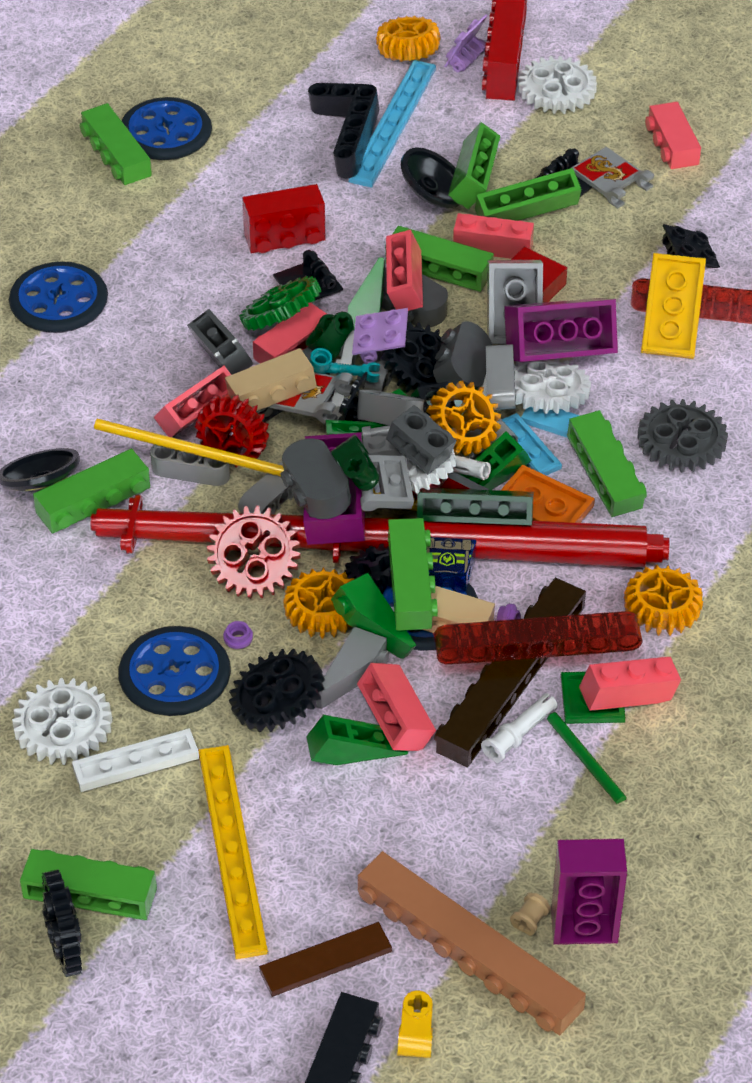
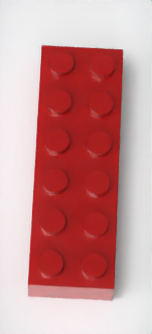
M492 0L485 56L483 58V71L486 76H483L482 90L486 91V99L515 101L527 0Z

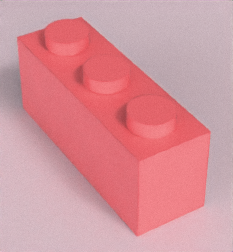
M678 101L650 106L649 116L645 119L646 128L653 133L654 145L656 147L659 146L661 149L662 161L667 162L670 169L699 165L701 146Z
M458 213L454 226L453 242L494 253V257L512 259L524 246L532 250L534 223Z
M411 229L386 236L387 294L396 310L408 308V311L423 307L422 252Z
M311 302L308 303V307L301 308L299 313L277 323L275 327L258 336L253 341V359L261 364L299 348L303 351L308 347L306 345L307 338L314 331L320 318L327 313Z
M222 366L166 404L154 416V419L167 436L174 437L197 421L198 413L214 397L220 396L222 398L223 395H226L228 390L225 377L230 376L231 373L225 366Z
M670 656L590 664L579 688L589 711L670 701L681 682V678Z
M370 663L357 685L393 750L403 751L424 749L436 732V729L402 668L398 664Z

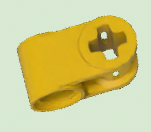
M412 991L404 997L398 1036L397 1055L431 1058L433 1003L431 997L423 991Z

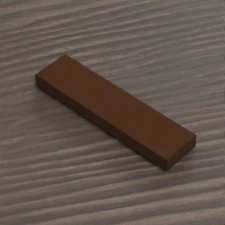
M376 922L259 966V972L271 997L391 953L392 946L380 923Z

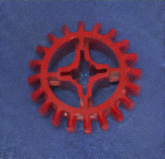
M227 393L222 398L220 396L214 397L198 413V420L195 424V428L198 430L196 438L202 439L200 445L258 459L261 452L267 446L266 441L269 439V433L266 430L269 424L262 422L265 414H258L256 412L258 405L251 407L249 405V398L240 401L239 394L231 398Z

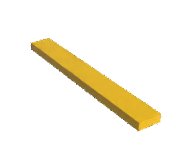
M229 745L199 749L201 770L235 958L242 959L267 955L268 949Z

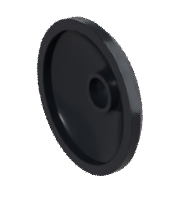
M416 147L407 150L401 158L400 165L402 175L411 190L422 200L441 208L459 206L460 204H457L448 195L456 168L443 156L429 149Z
M56 448L23 456L0 469V484L6 488L21 492H38L68 478L80 462L79 453L74 449Z

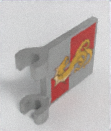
M608 147L601 149L571 167L574 169L577 177L603 194L608 202L617 209L625 205V202L620 200V198L626 195L623 188L633 182H636L645 191L653 188V185L648 182L654 178V174L651 171L639 170Z
M314 372L316 388L268 406V408L312 416L325 424L326 420H337V415L332 414L336 408L335 404L327 401L334 389L341 395L351 396L350 390L352 385L349 384L353 376L349 373L331 376Z

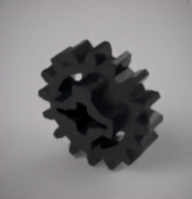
M380 544L378 548L369 546L366 551L359 550L358 556H351V562L345 563L346 570L344 572H346L348 579H356L368 573L380 591H383L386 585L392 587L389 546L387 548L384 547V544Z

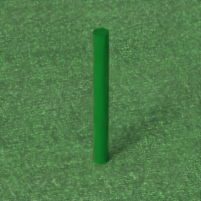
M556 712L551 713L547 717V721L614 802L619 804L627 799L626 795Z

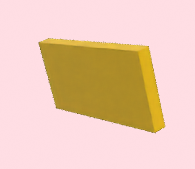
M653 253L641 353L694 359L706 264L705 258Z

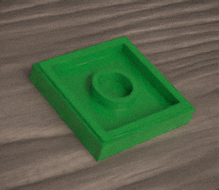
M561 672L563 711L566 724L625 723L624 707L589 711L579 688L586 672Z

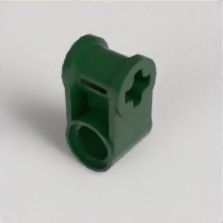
M344 311L338 312L335 315H323L314 331L307 338L306 345L311 350L317 348L327 349L332 354V360H334L353 330L354 322L351 315Z
M355 434L331 451L345 475L353 480L359 490L368 491L377 485L379 472L371 461L367 449Z

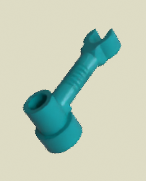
M317 348L311 352L309 362L316 373H349L352 376H360L362 378L366 371L368 372L366 378L368 382L376 383L379 381L380 374L371 373V371L379 372L380 364L376 362L362 364L361 366L332 363V354L327 349Z

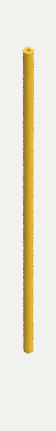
M98 418L94 424V429L280 477L281 472L284 471L282 465ZM414 499L412 509L409 510L417 511L416 499Z

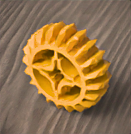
M406 15L405 17L389 19L388 22L382 23V26L378 27L376 45H378L380 54L384 55L385 58H391L393 61H419L420 58H428V55L435 54V51L439 49L440 32L437 23L432 22L431 19H425V17L418 18L416 16L408 17Z
M459 381L456 386L452 382L446 386V389L440 388L437 391V395L431 398L430 403L432 405L426 411L431 415L429 417L448 431L457 440L453 448L455 455L459 454L462 450L464 457L469 456L471 451L474 454H479L482 448L487 449L491 445L490 441L493 442L497 438L495 432L501 427L496 421L501 418L502 414L494 412L498 408V404L490 403L492 394L487 396L482 394L484 387L475 390L474 382H470L467 387L463 381ZM453 400L463 401L459 407H446L447 402ZM469 430H481L480 435L476 437H465Z
M656 564L653 570L645 567L643 573L636 571L634 578H630L624 592L625 611H628L629 620L635 619L637 627L645 624L646 632L656 628L659 636L663 629L667 630V633L671 636L675 628L678 632L682 633L685 627L691 628L694 621H697L700 617V611L703 607L702 588L698 587L697 580L691 579L690 573L682 574L680 567L676 570L670 569L669 564L666 568H660Z
M324 567L320 572L311 569L310 574L301 572L299 579L293 578L291 585L287 586L285 598L283 599L285 615L287 619H290L292 627L298 626L300 634L308 629L310 638L315 635V632H320L322 640L326 632H330L334 638L338 629L345 634L347 626H351L336 612L331 598L340 586L354 580V578L348 579L346 572L338 575L336 569L327 572Z

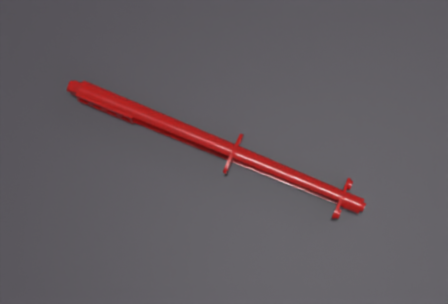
M135 495V498L130 497L129 510L98 508L96 514L91 515L90 526L91 531H95L97 537L121 538V550H125L127 554H133L137 538L213 543L209 535L219 534L215 529V525L224 527L223 516L228 517L230 520L234 516L233 513L142 510V495ZM282 515L280 522L290 521L291 526L287 531L296 530L297 536L291 541H299V548L333 550V563L339 564L341 551H366L369 546L378 548L380 544H384V547L387 548L389 546L388 520L393 518L365 517V541L307 545L303 522L304 515ZM424 521V529L430 530V536L434 538V548L426 549H430L429 552L441 553L440 557L442 554L447 553L442 557L451 556L450 554L456 557L455 554H465L466 558V551H469L468 558L471 555V558L634 568H645L646 562L662 563L663 560L668 561L669 538L664 537V534H647L646 526L532 521V525ZM247 528L243 532V536L253 538L257 535L258 530ZM269 532L264 533L261 542L269 536ZM447 538H450L454 543L461 542L463 544V540H471V550H463L462 544L461 549L435 548V541H445ZM444 542V543H443L444 545H442V546L446 547L445 544H452L451 547H453V543H452V542H451V543H445V542ZM272 543V544H270L268 547H282V546L279 545V544H277V543Z

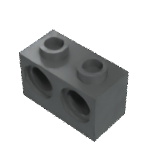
M415 405L392 421L386 437L388 442L427 475L450 458L457 441L448 431L440 427L428 414L422 412Z

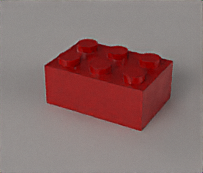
M318 184L242 197L244 235L250 253H266L269 250L289 249L297 245L316 244L319 241H325V203Z

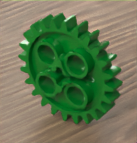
M305 276L302 279L299 277L293 282L290 280L285 285L280 284L269 289L261 295V298L253 300L252 304L247 305L246 309L241 311L242 314L239 315L240 320L248 331L251 329L255 331L258 328L261 330L267 325L270 327L275 322L280 323L291 318L296 313H299L301 308L308 307V303L315 301V297L320 295L321 288L313 276Z

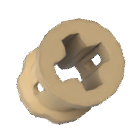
M528 893L524 897V905L518 912H514L511 915L510 922L514 928L532 936L537 931V923L542 916L549 914L551 906L543 896L537 893Z

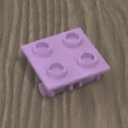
M485 14L479 21L475 19L467 28V33L462 31L454 41L457 45L453 46L446 55L448 60L444 67L450 64L453 66L454 71H464L485 51V41L478 39L476 34L488 15Z
M408 308L356 316L352 354H360L364 363L368 364L377 360L378 355L376 351L405 347Z

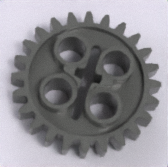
M672 399L669 406L660 402L659 409L652 406L650 413H644V418L640 419L638 445L643 447L644 455L650 454L649 461L659 460V467L669 464L670 471L677 466L680 472H684L685 467H689L692 472H695V466L698 465L704 470L706 469V462L714 465L715 458L721 459L722 452H725L728 433L726 432L727 425L722 424L721 416L715 417V410L706 412L705 404L698 408L696 407V401L686 405L684 399L681 400L680 404H676Z

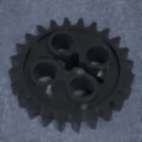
M410 321L407 322L405 347L382 351L384 354L381 360L387 362L384 369L392 370L389 377H397L399 379L397 386L406 385L407 393L411 389L415 391L417 387L437 384L433 370L436 363L435 356L442 344L441 337L439 336L440 330L437 329L435 332H432L430 325H427L424 329L420 322H417L415 326Z
M281 649L278 656H274L271 651L269 652L268 659L264 660L260 656L258 657L259 663L257 665L249 663L248 667L250 670L248 672L240 671L239 674L242 680H234L233 684L236 688L229 691L232 696L229 699V703L232 706L231 710L241 725L246 724L249 730L256 727L258 732H262L267 726L269 732H272L276 725H279L283 730L288 721L293 725L296 724L295 717L299 715L305 718L306 713L304 710L315 708L312 701L321 700L319 692L325 689L322 684L325 678L318 662H315L312 655L307 656L305 651L297 654L295 649H292L287 655L284 649Z
M59 869L42 873L44 892H42L44 901L42 913L56 960L59 959L65 977L82 974L80 958L82 935L69 887H65Z

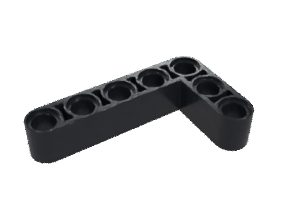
M315 83L308 88L312 112L324 116L346 117L333 154L337 175L341 178L354 177L359 172L379 114L377 88L371 84Z

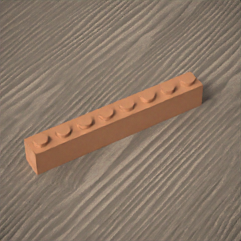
M384 851L358 874V893L363 901L368 904L375 903L383 909L388 919L393 922L399 920L406 925L412 936L418 940L424 938L431 943L434 950L441 957L447 958L449 956L466 975L473 976L474 974L480 978L490 992L493 994L501 993L508 998L515 1010L520 1013L526 1011L535 1018L537 1024L547 1032L552 1030L560 1036L584 1010L586 993Z

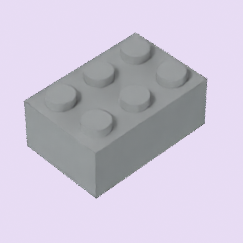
M487 260V335L492 344H506L504 306L543 303V262L541 260Z

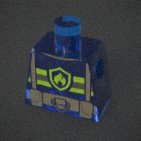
M431 537V547H426L427 553L432 552L433 570H429V576H435V586L464 593L467 591L475 564L476 539Z

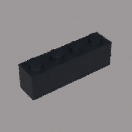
M344 992L340 993L305 1083L361 1082L362 1073L358 1071L361 1064H368L373 1047L369 1044L372 1035L378 1037L383 1024V1017L379 1016V1002Z

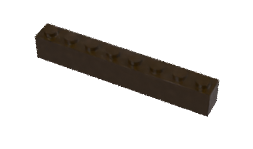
M556 577L549 586L542 588L536 604L528 607L524 620L520 625L516 624L513 627L509 640L506 644L502 643L498 647L491 664L487 663L483 667L480 679L476 684L472 683L468 687L465 699L461 704L457 703L453 707L445 725L441 724L438 727L434 736L436 753L467 768L470 766L482 749V741L491 737L583 611L586 597L585 590Z

